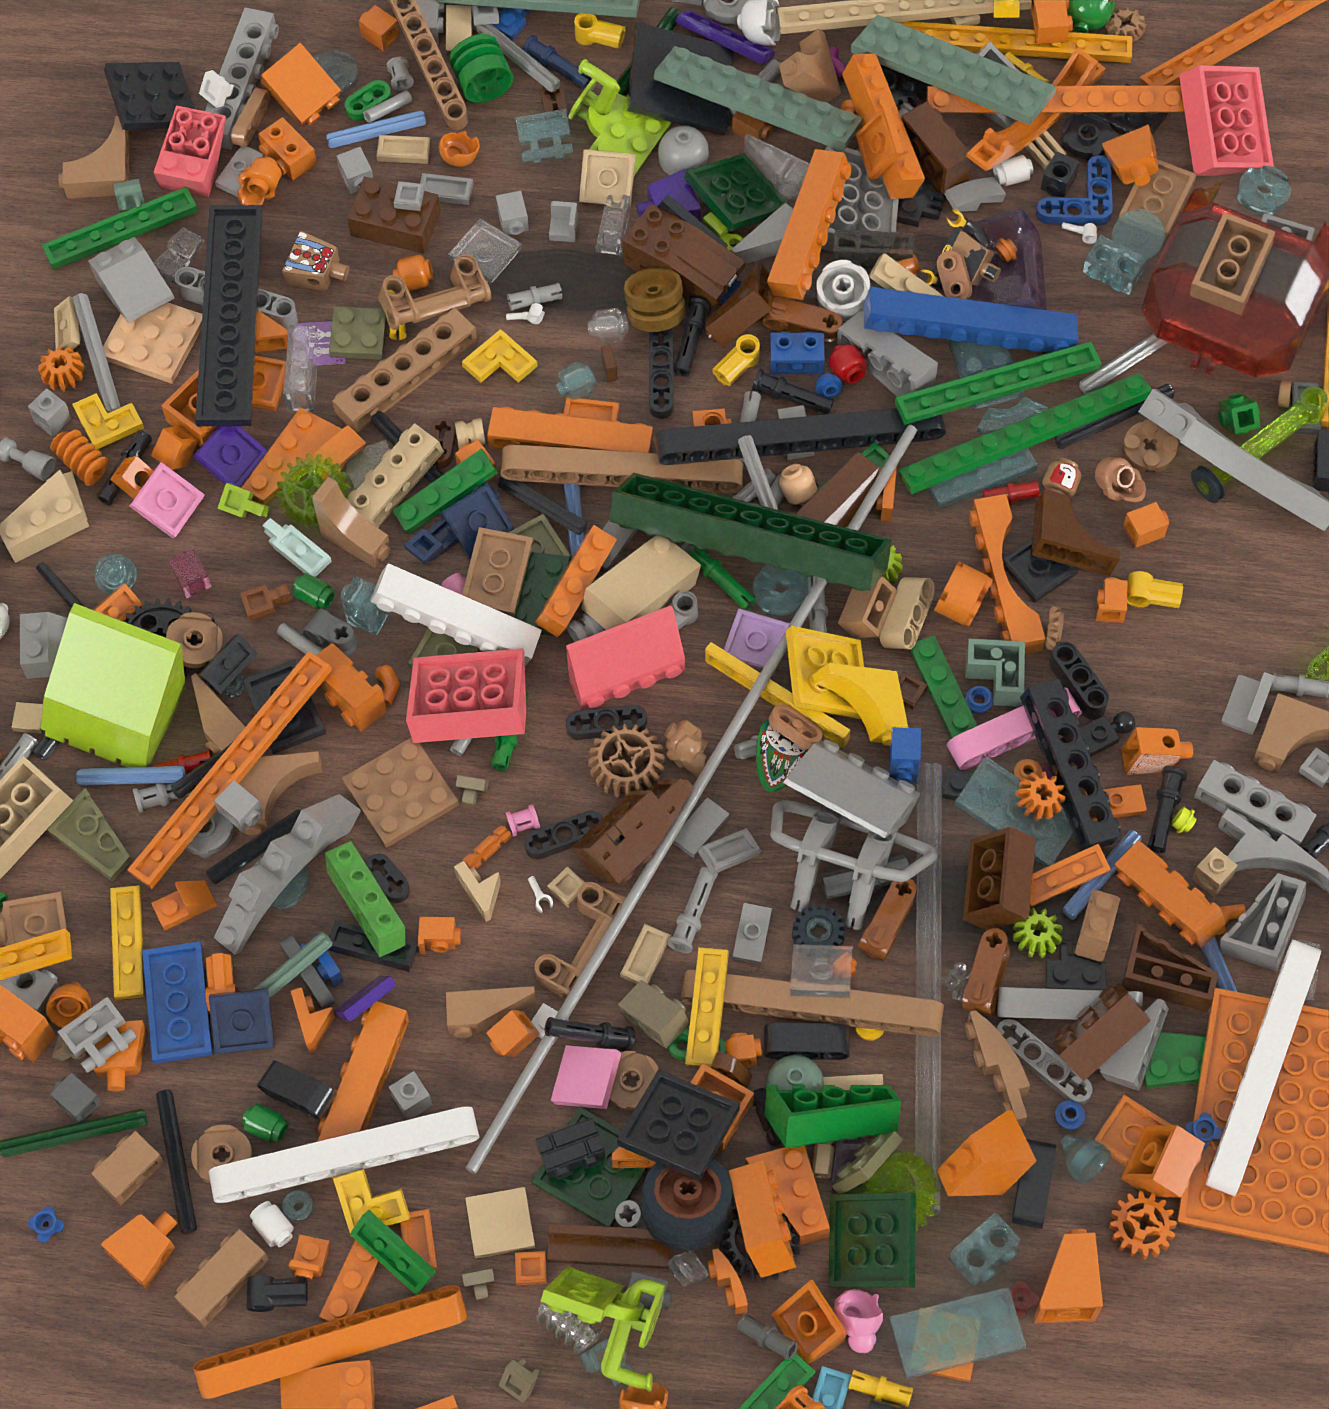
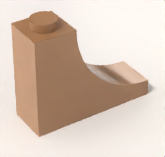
M817 29L799 42L801 52H796L780 63L779 68L784 86L797 93H803L812 99L828 103L840 95L841 90L825 32Z
M118 116L115 117L111 134L100 148L81 159L63 162V173H59L58 180L60 189L65 190L67 199L116 196L113 184L129 181L130 131L122 130Z
M328 477L312 497L321 537L375 568L390 553L391 547L388 534L366 520L348 502L341 492L338 483Z
M1278 693L1252 762L1265 770L1279 772L1285 760L1298 748L1315 741L1329 740V711Z
M318 751L259 758L239 785L259 800L263 812L259 821L254 826H248L244 832L239 829L240 833L257 835L261 831H266L269 828L272 808L279 796L296 781L310 775L322 773V762Z

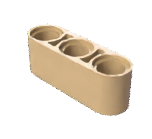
M904 577L901 579L897 587L898 591L880 632V642L884 648L912 649L915 646L935 594V586L931 578Z

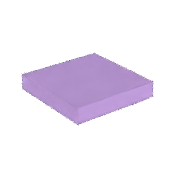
M738 608L723 650L761 672L790 623Z

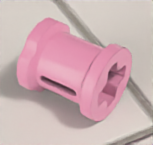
M533 804L528 805L527 809L518 812H505L513 837L517 836L518 832L533 827L536 830L540 829Z

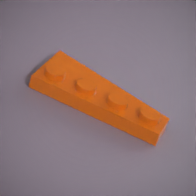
M300 407L241 488L254 492L252 499L266 505L290 485V480L299 473H304L309 468L306 465V461L342 429Z

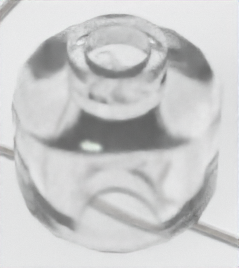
M618 308L596 310L592 320L588 321L590 336H594L599 344L622 341L625 334H628L629 331L627 315L625 313L622 314Z

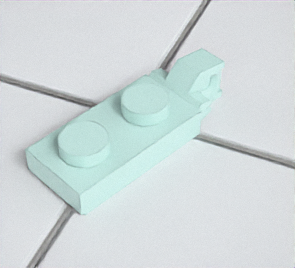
M271 518L263 524L264 533L271 538L269 543L273 548L304 574L308 573L316 577L332 562L331 557L292 525L288 526L285 524L281 527Z

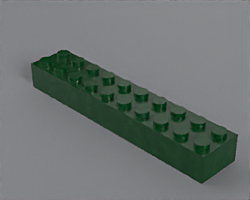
M634 472L612 492L609 522L619 524L620 527L625 529L634 528L642 530L648 535L665 536L674 542L695 544L700 549H714L721 551L726 556L736 555L747 558L748 561L753 563L763 562L773 565L774 568L779 570L789 569L799 572L802 576L823 578L832 584L842 583L852 586V588L858 591H870L888 569L892 539Z

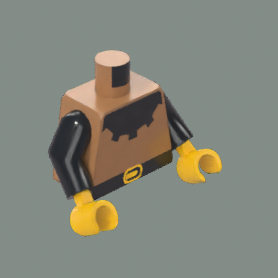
M952 209L959 217L956 221H950L949 218H946L954 229L942 253L951 250L963 256L971 285L978 286L982 278L994 283L1000 275L1001 268L990 263L994 256V252L990 249V240L981 226L968 218H964L958 209ZM952 259L946 262V267L950 269L953 266ZM937 263L932 272L927 269L920 270L928 274V280L925 281L926 284H932L933 287L943 289ZM959 284L953 287V291L961 290Z

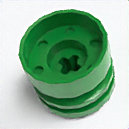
M478 34L462 40L452 49L449 55V64L458 79L463 95L468 101L473 103H486L495 100L508 91L513 83V73L504 58L498 41L495 37L488 34Z

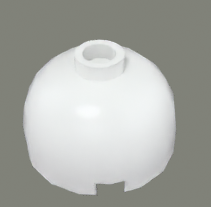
M778 0L746 1L741 14L738 15L737 24L748 41L764 46L776 45L774 41H779L781 34L775 6H779Z

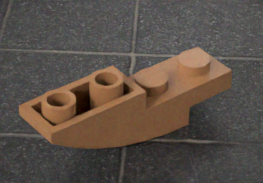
M976 1010L971 1011L968 1021L964 1025L968 1039H973L976 1050H973L977 1068L982 1067L984 1076L996 1073V1075H993V1081L996 1091L1002 1092L1005 1101L1002 1103L1003 1113L1007 1110H1012L1020 1127L1025 1126L1027 1113L1021 1096L1027 1095L1030 1088L1026 1073L1017 1055L1003 1035Z

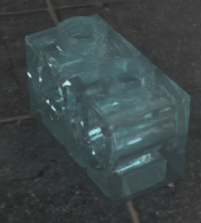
M1100 235L1086 256L1083 272L1090 278L1100 280L1110 285L1114 290L1122 291L1129 295L1144 273L1147 257Z
M354 576L350 585L346 584L340 597L347 623L377 636L389 612L379 609L377 604L370 602L376 585Z
M995 1212L951 1251L949 1260L973 1286L980 1280L986 1283L997 1272L995 1267L1001 1261L1007 1264L1019 1253L1017 1247L1021 1238ZM992 1236H1000L1005 1240L1006 1245L996 1247L991 1243L990 1238ZM977 1255L983 1260L984 1264L980 1267H974L970 1265L967 1258Z

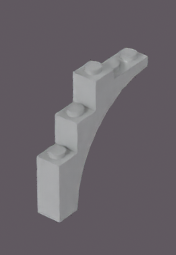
M340 794L301 810L291 833L271 841L260 864L239 873L229 894L232 901L216 931L214 939L235 955L242 952L253 930L282 890L322 850L337 839L350 833L361 810Z

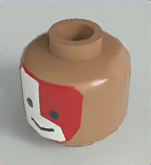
M1059 458L1058 461L1051 462L1043 477L1042 486L1050 491L1069 495L1070 497L1074 496L1082 478V474L1078 469L1079 466L1065 458Z

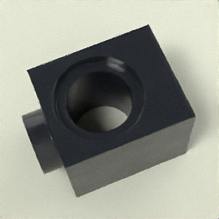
M1056 151L1043 174L1041 190L1046 191L1052 196L1065 198L1077 177L1080 161Z

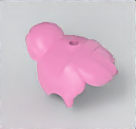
M853 1288L845 1290L835 1299L833 1312L849 1336L848 1342L851 1349L857 1353H868L873 1350L876 1343L875 1333L883 1322V1313L878 1306V1294L872 1296L860 1289Z

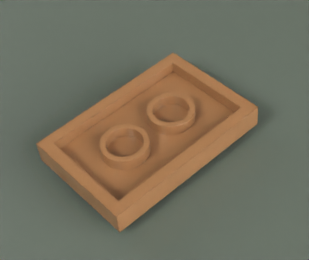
M1158 160L1159 170L1157 173L1150 175L1149 183L1144 186L1134 184L1119 214L1118 221L1167 239L1195 182L1197 174Z
M479 527L462 595L515 617L533 546V537Z

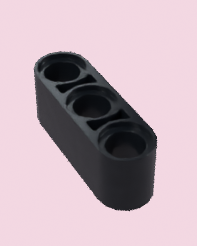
M1064 641L1058 643L1053 649L1050 660L1052 672L1060 680L1062 686L1069 689L1086 718L1090 720L1101 718L1104 716L1109 701L1107 690L1074 644ZM1065 656L1070 661H1062L1058 657ZM1081 678L1085 683H1077L1073 679ZM1096 700L1101 705H1092L1089 701Z
M834 1023L766 1024L764 1026V1057L781 1059L784 1056L800 1055L810 1060L847 1059L850 1057V1028L844 1024Z
M273 1060L257 1083V1087L269 1097L317 1120L322 1118L337 1096V1093L325 1083L276 1060Z
M1026 1139L1036 1162L1018 1179L1012 1223L1042 1229L1056 1144Z

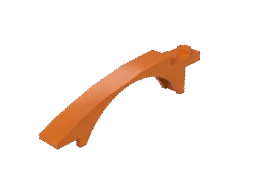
M1078 47L1072 53L1052 85L1092 86L1104 75L1106 68ZM1039 113L1031 125L1016 121L1010 127L999 132H994V130L989 128L985 131L983 139L967 152L966 157L985 171H988L1021 151L1066 113Z

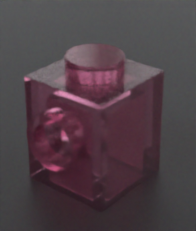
M194 549L180 552L169 560L173 574L186 599L211 587L208 574Z

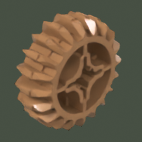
M625 723L622 725V730H618L613 725L611 727V734L603 730L601 733L602 739L595 738V747L589 750L591 758L588 759V766L592 768L590 775L592 778H596V785L598 787L604 785V792L606 794L614 790V795L618 798L621 792H625V795H627L631 791H642V788L649 790L652 787L651 782L656 783L659 780L658 774L664 772L662 764L665 762V756L661 754L663 747L661 744H656L657 737L655 735L648 737L649 731L647 728L639 732L636 724L632 730H629ZM616 747L617 753L604 762L606 755ZM622 753L625 759H627L628 762H631V768L629 767V764L626 763V761L622 758ZM650 760L646 769L637 775L636 769L644 765L645 761ZM617 774H621V775H624L625 777H619V776H616V775H617Z

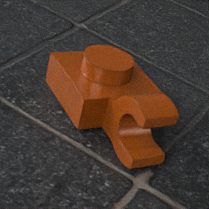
M265 584L240 593L249 621L276 612L274 608L276 604L286 605L293 602L287 584L270 591Z

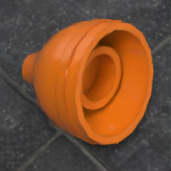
M78 982L61 985L53 991L46 1004L47 1016L55 1025L64 1028L91 1008V998Z

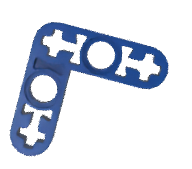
M1097 155L1088 161L1086 171L1087 198H1043L1037 205V219L1044 224L1062 225L1063 222L1073 225H1085L1087 223L1104 225L1108 223L1113 209L1111 163L1108 158ZM1095 166H1100L1102 170L1101 177H1097V168ZM1095 186H1102L1105 188L1106 193L1096 194L1092 189ZM1102 203L1103 215H1100L1097 211L1098 204ZM1076 207L1081 213L1074 216L1069 214L1067 209ZM1045 208H1050L1051 213H1046ZM1059 208H1063L1062 214H1059Z

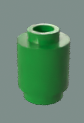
M308 573L298 576L292 586L295 598L316 609L322 608L326 610L335 597V590L331 589V585Z
M258 1103L253 1108L248 1107L242 1118V1123L245 1124L244 1131L269 1143L272 1141L279 1143L283 1139L289 1125V1121L285 1120L283 1115Z

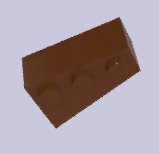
M1138 924L1133 935L1121 985L1126 991L1143 992V995L1207 1012L1213 1000L1218 973L1190 955L1180 953L1169 946V942L1156 938L1145 931L1146 928Z

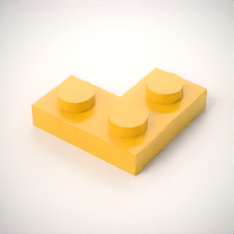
M501 329L462 361L463 368L480 383L499 367L518 383L538 367L537 361Z
M96 393L72 404L88 438L95 445V450L144 429V425L132 403L107 413Z
M364 1168L333 1178L350 1233L362 1215L368 1210L387 1226L409 1220L410 1214L402 1188L372 1196Z

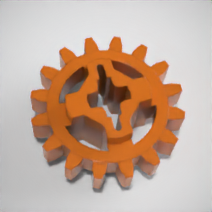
M1139 1191L1137 1199H1134L1129 1193L1126 1196V1203L1121 1200L1117 1202L1116 1207L1118 1210H1112L1110 1215L1116 1221L1110 1222L1109 1229L1116 1230L1111 1239L1112 1241L1120 1240L1122 1242L1119 1248L1120 1251L1129 1248L1131 1249L1130 1257L1133 1258L1136 1252H1140L1142 1259L1146 1260L1149 1252L1154 1257H1158L1160 1254L1159 1247L1165 1251L1170 1245L1167 1240L1173 1241L1176 1235L1170 1230L1176 1227L1177 1222L1169 1220L1174 1211L1172 1209L1164 1210L1165 1200L1157 1203L1155 1202L1154 1193L1147 1199L1144 1197L1143 1191ZM1136 1207H1143L1141 1210L1136 1212L1130 1210ZM1154 1212L1159 1216L1161 1222L1157 1220ZM1140 1221L1146 1222L1145 1230L1139 1228ZM1124 1229L1128 1230L1131 1238L1128 1237ZM1148 1239L1156 1240L1149 1244H1143V1241Z

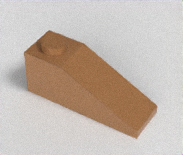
M195 673L191 678L203 730L208 741L205 743V746L214 756L231 745L245 726Z
M535 987L446 992L449 1035H454L457 1038L471 1037L472 1034L480 1033L498 1023L511 1010L520 1011L536 1002Z

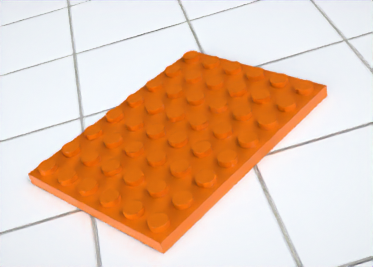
M1219 988L1214 989L1192 1122L1199 1119L1200 1114L1208 1113L1217 1127L1221 1128L1223 1134L1270 998ZM1302 1006L1236 1195L1232 1196L1205 1185L1221 1137L1213 1139L1208 1143V1147L1202 1150L1201 1160L1194 1167L1190 1176L1189 1187L1180 1198L1177 1224L1329 1255V1010ZM1205 1128L1201 1129L1202 1133L1207 1132Z

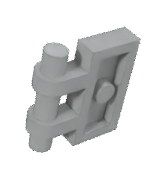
M108 997L58 1031L76 1058L85 1051L88 1052L90 1057L81 1063L87 1073L97 1066L100 1068L105 1065L106 1059L119 1050L121 1052L129 1047L128 1044L137 1038L131 1028L121 1035L117 1031L126 1022ZM109 1035L113 1041L97 1050L94 1045Z

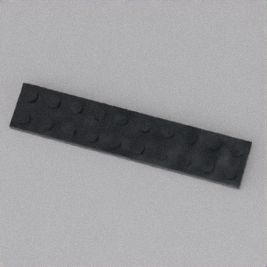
M209 205L196 405L197 426L252 425L263 217L262 205Z

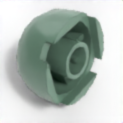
M784 1056L776 1061L769 1070L765 1089H767V1085H778V1090H792V1085H805V1090H823V1074L817 1064L805 1056Z

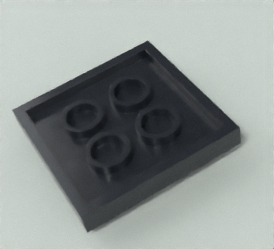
M179 62L105 64L104 72L122 130L168 129L176 106L194 109Z
M657 1070L619 1135L617 1146L700 1181L740 1110V1104L666 1072Z

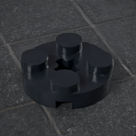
M1075 113L1068 117L1063 125L1062 147L1076 157L1090 160L1093 156L1105 154L1102 143L1114 138V130L1110 127L1108 118L1100 113H1084L1077 116ZM1091 132L1092 138H1086L1081 133Z

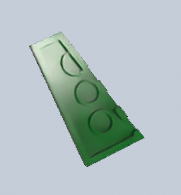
M1160 1032L1144 1076L1145 1089L1199 1083L1206 1037Z

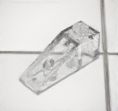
M746 134L744 137V153L785 199H791L796 202L810 163Z

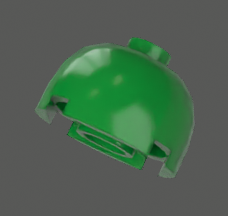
M1069 0L1067 15L1072 16L1074 30L1087 33L1088 31L1104 27L1113 14L1115 1L1113 0L1111 3L1108 0Z

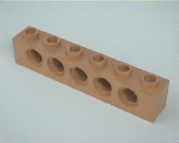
M453 308L448 313H443L434 324L422 329L413 340L402 344L389 358L381 360L376 368L368 374L361 375L351 387L340 391L335 396V399L332 400L335 415L346 426L349 425L356 433L360 432L371 423V416L377 411L385 413L477 342L476 327L456 308ZM382 383H387L385 386H379ZM361 399H367L366 401L359 402Z

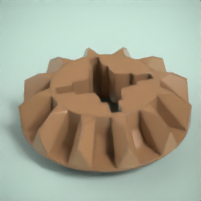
M1128 6L1124 10L1117 7L1109 22L1105 25L1108 35L1132 36V42L1141 38L1146 28L1144 16L1139 15L1138 9L1135 11L1129 10ZM1131 21L1130 25L1127 24L1121 28L1122 22Z
M1052 606L1049 611L1045 636V646L1049 650H1053L1055 645L1061 641L1064 612H1061L1060 606Z

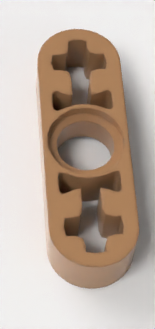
M258 87L253 90L233 128L232 143L234 145L243 147L249 145L269 107V90Z

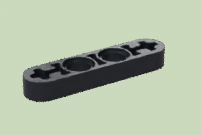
M672 328L660 332H649L650 413L659 419L669 417L674 409ZM659 333L664 334V346H658ZM662 354L668 357V361L663 364H658L654 361L657 355ZM663 377L669 383L666 386L659 387L654 384V381L657 378ZM664 395V408L660 409L658 406L659 396Z

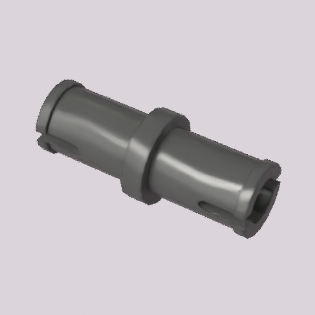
M744 1314L737 1324L738 1332L757 1341L759 1347L763 1349L769 1348L787 1360H790L797 1351L798 1342L777 1332L775 1326L771 1324L765 1325L749 1314Z

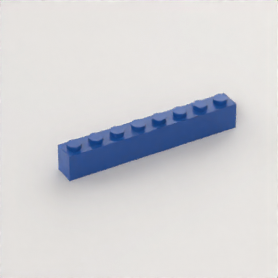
M876 287L869 288L864 300V329L878 332L886 331L902 335H916L953 340L955 342L962 341L1047 353L1076 346L1078 342L1077 314Z

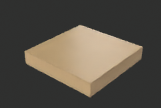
M584 149L579 202L631 207L636 154Z
M525 1187L465 1198L475 1259L535 1248Z

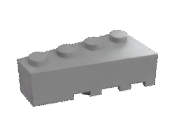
M860 310L838 328L837 344L856 345L868 362L867 370L894 395L901 396L935 386L938 362L893 332H878L864 329L863 311Z

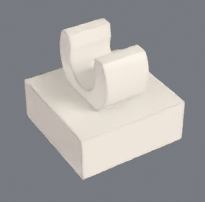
M211 70L205 72L199 94L218 108L224 106L226 97L232 94L234 85L229 84L225 81L224 77Z

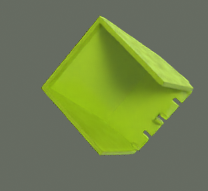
M74 603L66 622L44 695L40 729L45 730L46 737L65 743L66 739H68L69 746L91 753L94 749L95 756L117 763L118 759H120L121 766H150L186 692L181 644Z

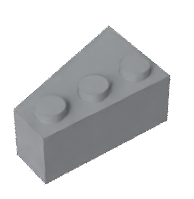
M1278 873L1257 896L1247 912L1238 918V922L1221 938V953L1277 972L1305 899L1306 882Z

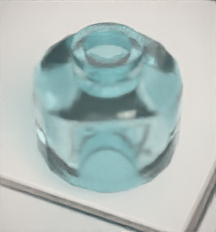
M577 361L559 371L558 377L560 381L556 383V386L562 397L568 396L570 399L575 400L591 394L595 389L594 384L597 383V380L588 363L584 365Z

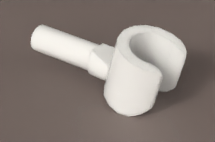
M1063 222L1062 229L1083 234L1082 240L1085 243H1096L1097 228L1093 223H1087L1083 227Z
M534 303L531 305L529 312L506 314V319H527L533 324H539L545 312L542 311V305Z
M534 876L529 877L528 881L536 897V910L539 913L543 912L539 905L541 901H547L552 909V898L547 894H543Z

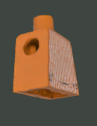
M1136 727L1120 750L1125 776L1162 773L1164 767H1174L1180 759H1191L1193 756V745L1191 742H1180L1179 733L1176 729Z

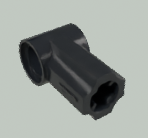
M254 1275L247 1278L246 1309L248 1311L268 1312L274 1310V1307L307 1306V1278L275 1279L268 1275Z

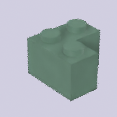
M968 639L965 678L993 680V705L1021 707L1022 701L1020 696L1024 693L1025 642Z

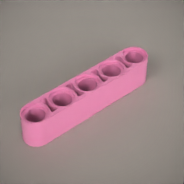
M1065 688L1068 692L1072 713L1076 714L1078 718L1082 711L1069 689ZM1021 706L953 737L946 746L959 769L967 770L1036 739L1024 706ZM1048 709L1050 715L1057 717L1054 711Z

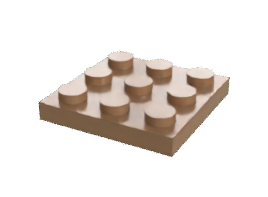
M412 737L341 778L346 789L385 848L459 806L457 798L420 743H413Z

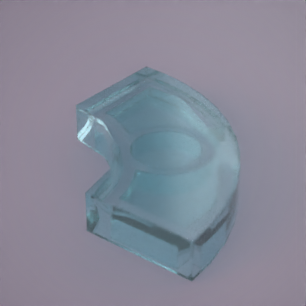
M1026 397L1019 404L1011 408L996 409L988 407L977 427V432L986 435L1048 410L1049 407Z

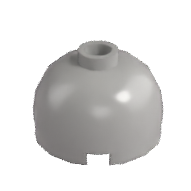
M674 127L660 141L658 147L659 164L663 171L669 175L684 169L687 171L706 165L709 159L708 142L704 135L694 127Z

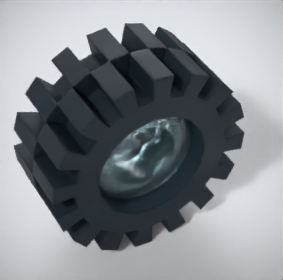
M813 904L811 909L808 910L805 907L802 909V914H797L793 922L792 939H794V947H798V953L801 955L805 953L806 958L809 960L813 956L816 957V961H821V957H825L826 960L831 959V954L836 955L839 952V948H842L845 937V923L842 922V916L839 913L835 914L834 908L831 907L830 910H827L824 904H821V908H817L816 904ZM816 926H821V928L826 930V933L822 934L821 938H816L810 931H814Z

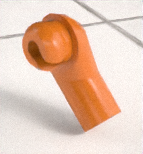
M383 665L376 668L375 677L382 681L384 685L382 692L385 705L391 706L399 690L400 681L394 668L389 665Z
M1244 904L1220 906L1226 924L1229 920L1238 919L1243 913H1246ZM1224 926L1216 935L1224 934L1226 927Z

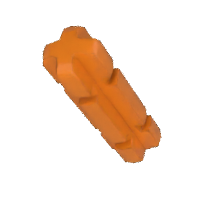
M502 825L493 831L494 835H489L473 849L474 853H469L462 861L466 863L469 869L480 867L482 865L481 861L485 862L501 848V843L505 844L511 839L512 834L508 828Z

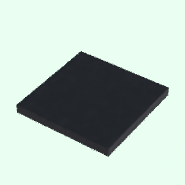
M637 22L634 31L627 111L725 135L728 128V107L655 80L654 74L657 67L674 46L685 48L689 52L702 57H709L713 61L726 66H732L733 50L715 42Z

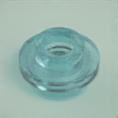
M295 1190L285 1196L282 1208L284 1214L289 1219L301 1221L311 1214L313 1202L308 1193ZM296 1202L303 1203V1208L299 1211L293 1210V1205Z

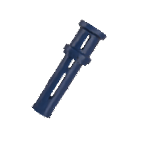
M531 35L525 41L522 50L537 60L543 67L552 68L583 89L592 80L590 76L584 73L580 74L578 66L557 54L553 46H546L538 41L537 36Z

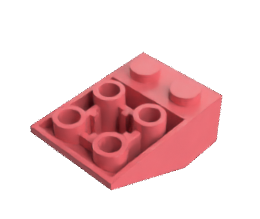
M176 106L154 170V175L160 188L177 191L187 186L190 194L209 198L217 173L226 121L225 115Z

